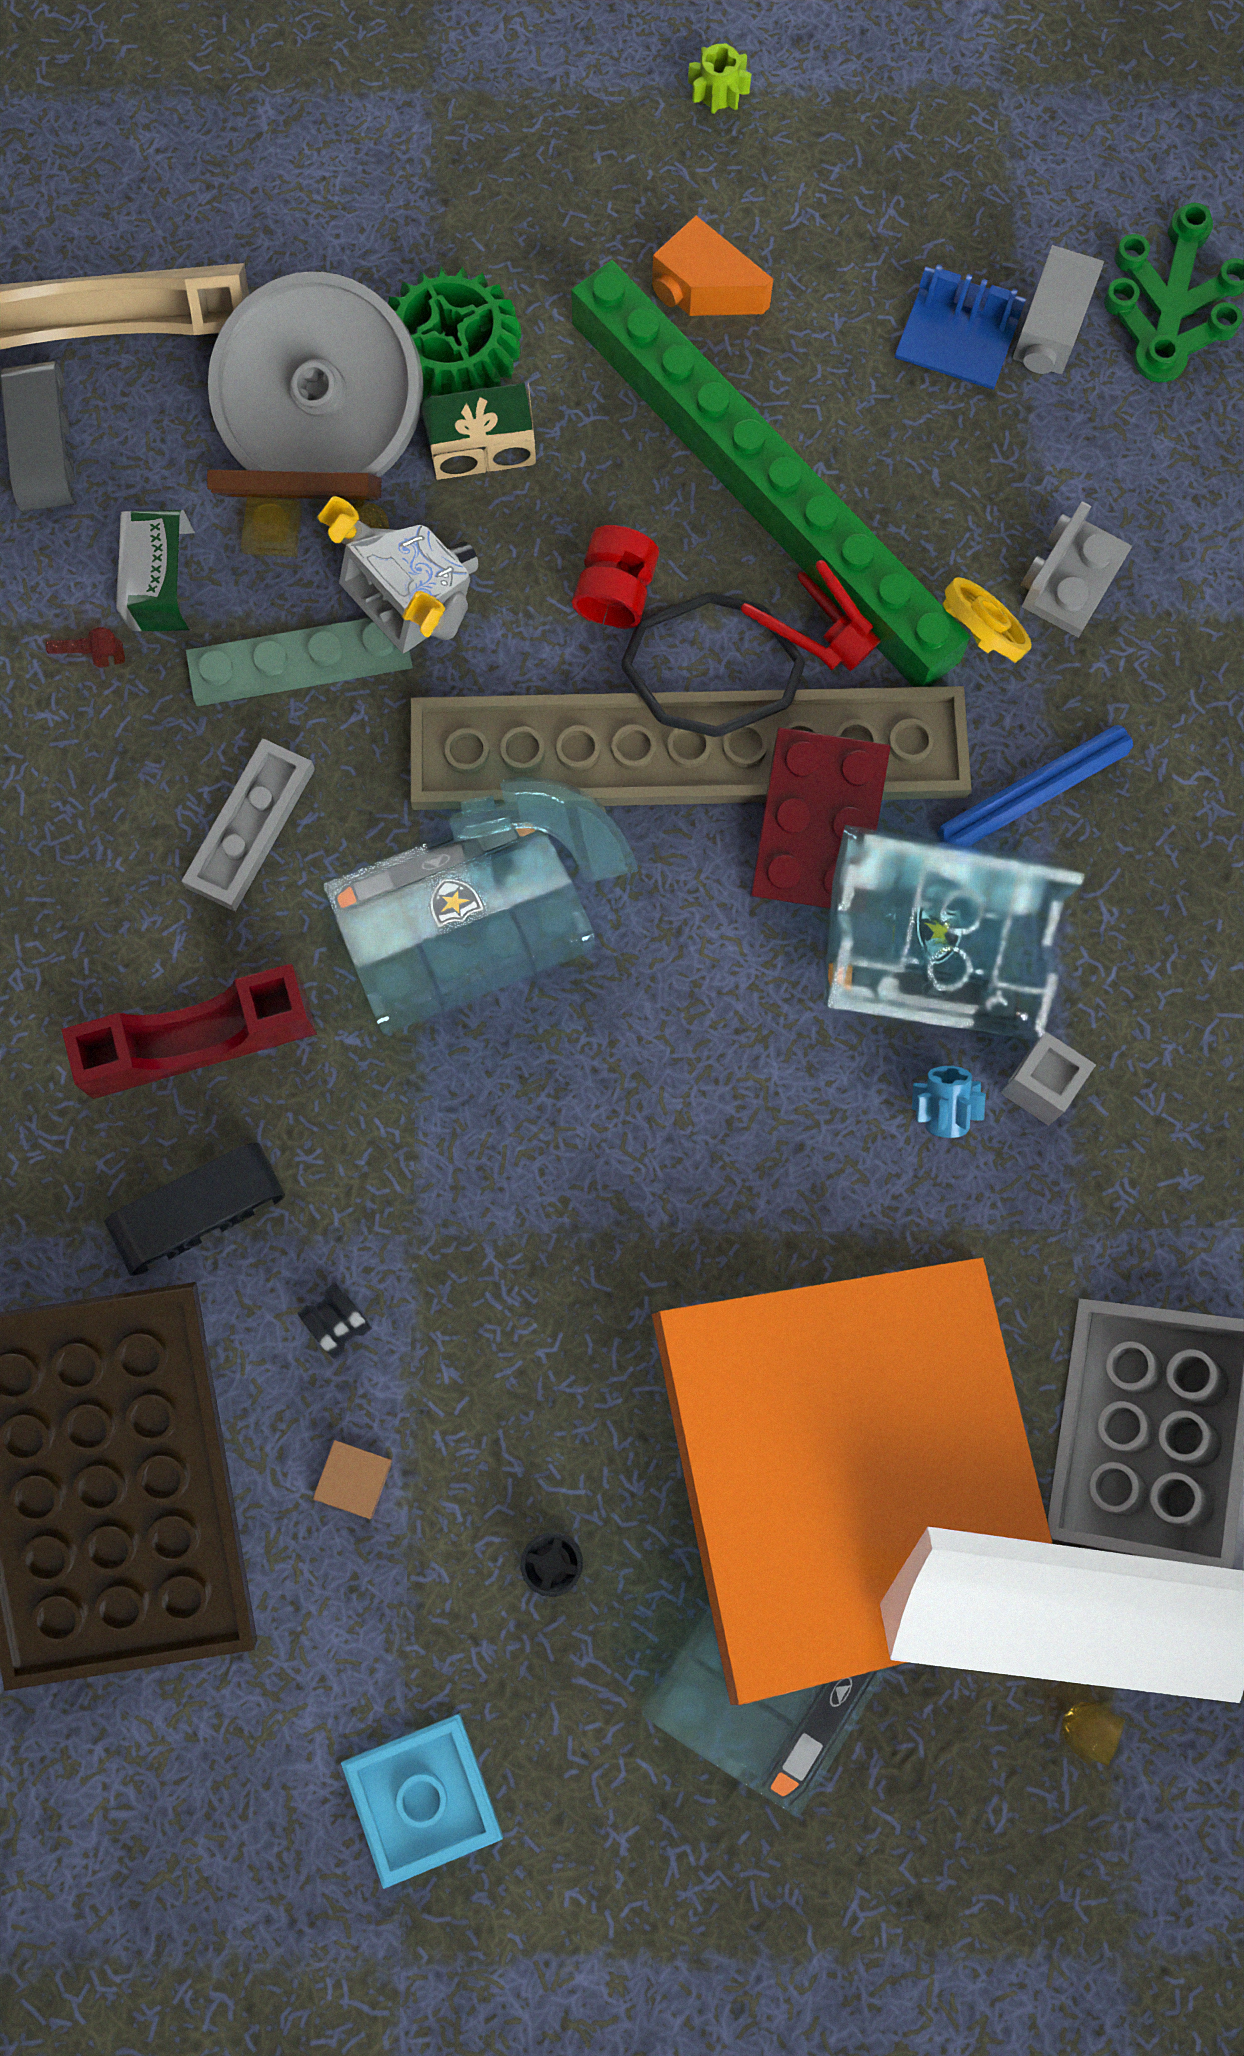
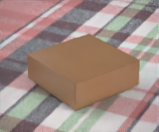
M334 1440L313 1499L372 1519L393 1460Z

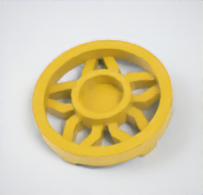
M961 577L955 578L946 587V599L942 603L944 609L971 630L977 645L982 650L989 653L994 649L1016 663L1031 649V640L1023 626L988 591L976 583Z

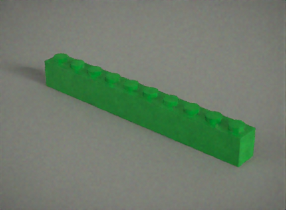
M613 260L571 289L573 326L837 607L846 614L816 569L817 561L823 560L826 562L860 613L874 626L871 631L881 640L876 648L913 687H930L961 662L971 635L944 609L933 595Z

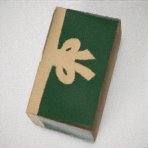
M525 383L434 396L425 399L421 403L420 408L437 480L485 473L486 470L498 471L536 464L530 391L528 405ZM479 447H486L484 450H482V449H473V448H479ZM519 447L530 452L528 459L515 465H499L493 461L495 454L508 448ZM455 456H470L477 460V465L474 469L461 474H448L440 469L442 462Z

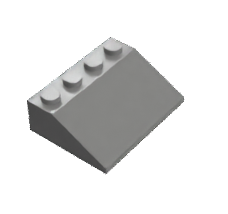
M1079 1298L1047 1521L1051 1539L1121 1554L1244 1571V1319Z

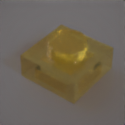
M247 497L241 541L243 553L297 557L303 512L301 501Z

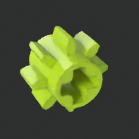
M727 43L715 44L708 48L702 47L700 63H689L688 83L693 86L692 101L694 103L703 101L710 107L711 113L714 114L718 109L728 106L734 110L738 109L739 94L746 95L750 93L752 74L746 71L747 55H739Z

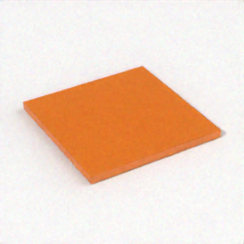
M983 1257L663 1310L652 1314L730 1705H743L907 1663L890 1660L880 1602L927 1527L1053 1544Z

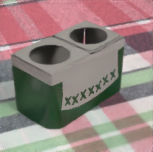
M184 510L121 512L116 609L132 631L192 630L189 629L180 613L177 599L179 534L195 533Z

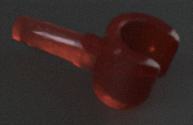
M97 627L91 630L88 634L89 638L46 641V651L48 654L91 653L93 664L99 668L109 666L108 656L112 655L115 665L125 662L122 641L115 638V635L105 627Z

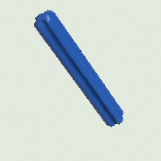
M1112 726L942 824L937 832L941 844L950 854L960 852L1128 755L1134 746L1133 740L1123 726Z

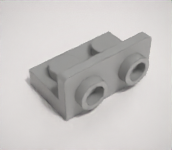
M1083 501L1072 518L1065 514L1061 515L1046 544L1054 547L1047 560L1037 556L1021 583L1022 587L1029 590L1022 608L1078 638L1132 548V545L1085 521L1092 506Z

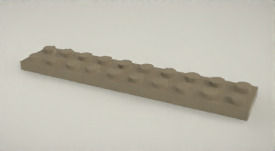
M964 686L796 690L793 702L787 709L721 737H711L661 724L656 720L638 693L411 698V805L413 810L765 803L778 727L891 745L882 800L968 798L972 789ZM785 690L659 692L652 694L668 715L719 726L782 699Z

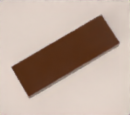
M207 469V489L211 490V493L224 497L331 499L333 496H337L344 500H378V498H381L382 478L370 473Z

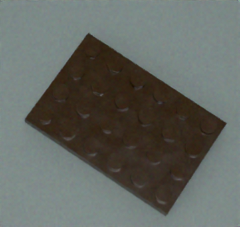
M197 1282L0 1312V1670L4 1691L255 1650L257 1634Z

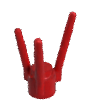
M823 560L817 561L816 569L846 614L843 615L805 572L798 573L797 578L811 597L835 623L823 636L830 644L827 648L764 611L762 612L748 603L741 605V612L817 656L831 670L841 663L849 672L853 671L881 642L871 631L874 626L860 613L840 581Z

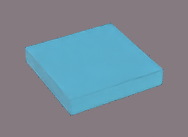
M460 1713L341 1762L383 1889L500 1841L504 1837Z

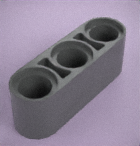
M51 361L2 368L1 385L9 472L14 498L19 510L26 512L76 505L77 498L72 499L70 482L75 481L72 451H68L66 448L65 434H70L68 406L67 404L63 405L61 400L60 388L65 387V380L59 363Z

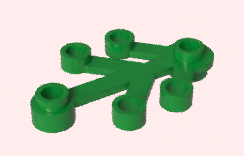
M1194 202L1180 207L1174 213L1168 226V236L1176 246L1167 284L1163 282L1147 260L1150 245L1143 236L1129 234L1123 237L1114 256L1118 268L1128 272L1134 281L1128 278L1114 280L1105 295L1104 306L1109 313L1120 319L1138 346L1134 353L1135 366L1142 376L1153 382L1164 383L1178 378L1187 365L1188 355L1217 340L1226 341L1231 339L1236 334L1243 319L1242 312L1236 305L1223 302L1213 308L1206 323L1178 335L1182 319L1226 296L1235 297L1244 292V260L1239 258L1227 260L1216 277L1188 291L1197 249L1207 242L1213 229L1211 213L1201 203ZM1186 219L1194 220L1198 222L1200 225H1193L1189 223ZM1126 250L1135 251L1139 256H1130L1126 253ZM1228 274L1236 275L1240 281L1230 279ZM1139 289L1159 315L1156 329L1136 305L1140 294ZM1114 294H1123L1129 300H1119ZM1217 318H1224L1228 320L1231 325H1223L1217 320ZM1155 351H1164L1170 357L1162 358L1158 356Z

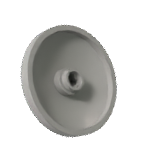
M301 272L280 277L259 287L248 295L227 318L214 344L208 371L209 403L216 428L231 454L247 470L370 473L381 477L403 454L416 430L421 414L420 405L423 402V373L420 357L409 330L401 318L378 294L365 285L338 274Z

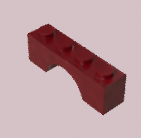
M292 963L234 979L231 986L223 993L191 1007L150 1015H131L119 1012L61 1029L74 1084L92 1099L317 1035L303 981Z

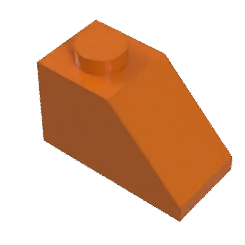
M697 215L653 255V289L658 298L669 307L677 305L689 316L764 314L770 308L774 279Z

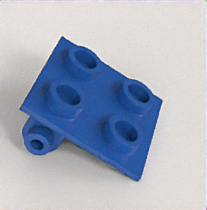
M937 264L936 269L926 266L919 284V292L894 358L994 390L1026 298L1017 296L1018 290L1014 288L1012 291L991 285L990 289L986 288L988 282L986 279H982L981 284L977 285L971 283L973 275L967 274L964 281L960 279V274L944 270L942 265Z

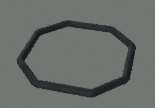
M705 593L641 619L633 631L621 665L623 672L658 722L665 726L694 733L721 737L787 709L793 702L805 667V661L794 643L770 630L794 662L782 699L719 726L666 714L632 665L646 629L708 603L740 611L741 605L748 603L773 617L770 611L762 604L715 593Z

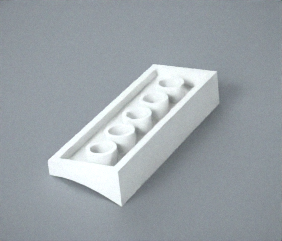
M927 1527L880 1602L890 1660L1240 1703L1244 1690V1571Z

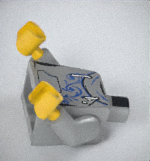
M333 496L317 518L321 523L329 526L328 535L333 542H342L346 545L339 584L402 654L415 647L427 637H430V635L442 640L453 638L468 609L466 594L471 579L469 574L475 572L478 568V558L472 546L462 541L446 548L428 527L422 525L400 530L370 528L359 521V515L351 504L340 497Z

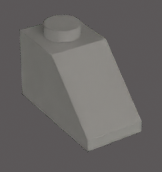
M1052 245L1012 359L1023 362L1026 368L1035 373L1046 374L1052 371L1063 374L1104 261Z

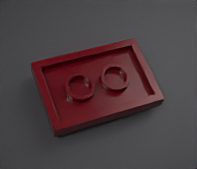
M778 727L750 897L863 914L891 745Z

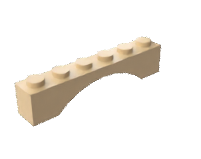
M245 264L0 284V350L33 343L99 335L135 333L202 335L220 333L227 318L249 295Z

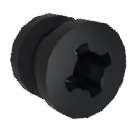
M336 1282L326 1289L325 1298L316 1306L306 1305L297 1313L314 1338L333 1359H336L344 1352L345 1343L352 1337L364 1336L373 1329Z

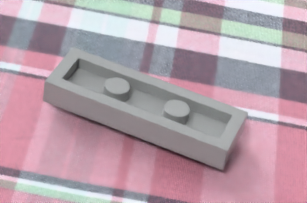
M262 738L181 882L186 889L236 912L315 770L311 760Z

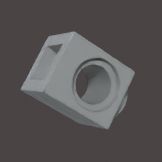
M1045 1032L1029 1049L1000 1093L1049 1126L1066 1111L1096 1064L1048 1032Z

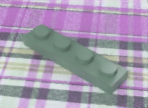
M371 618L186 650L193 700L196 706L413 668L410 650L402 654Z

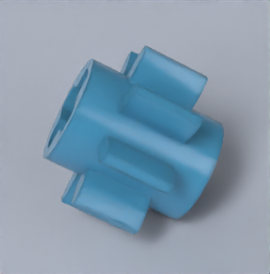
M956 1066L936 1067L928 1072L927 1084H913L912 1110L916 1111V1121L925 1122V1128L929 1133L944 1138L960 1137L969 1131L970 1119L984 1120L986 1094L981 1092V1082L972 1081V1074L968 1070Z

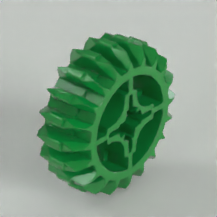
M441 266L437 277L431 279L420 271L417 286L402 282L400 289L401 297L389 296L388 305L401 318L409 330L420 357L423 373V399L428 396L429 392L434 397L483 389L484 386L486 388L501 386V378L511 379L514 372L513 362L519 361L521 354L519 342L521 338V325L517 320L516 309L512 304V300L504 299V292L501 290L500 284L488 287V281L485 279L483 272L470 280L463 266L456 276H448ZM430 317L427 323L420 327H417L425 319ZM417 328V333L412 335L414 330ZM490 337L486 345L478 353L470 357L472 350L483 345L482 340Z

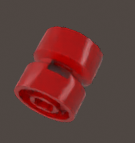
M604 525L596 528L591 535L584 558L586 569L579 575L572 598L573 609L588 621L602 624L604 620V625L620 629L636 627L641 621L648 596L646 586L653 579L659 558V547L645 534L628 527Z

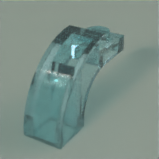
M533 776L503 779L500 786L504 802L495 804L493 795L469 799L460 802L462 812L454 813L449 819L455 842L516 828H531L546 832L556 837L570 850L578 864L583 884L639 871L630 841L614 816L600 802L586 792L561 781Z

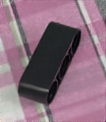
M255 1142L240 1146L112 1213L104 1222L129 1275L136 1276L148 1272L147 1265L164 1256H167L168 1260L201 1244L200 1237L220 1228L221 1232H224L255 1215L253 1209L270 1200L273 1201L274 1205L279 1203L285 1197V1193L260 1143Z

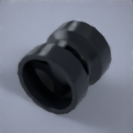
M546 1532L536 1536L526 1545L521 1555L520 1570L525 1583L532 1591L542 1596L556 1597L567 1593L576 1585L582 1573L583 1557L580 1547L571 1537L561 1532Z

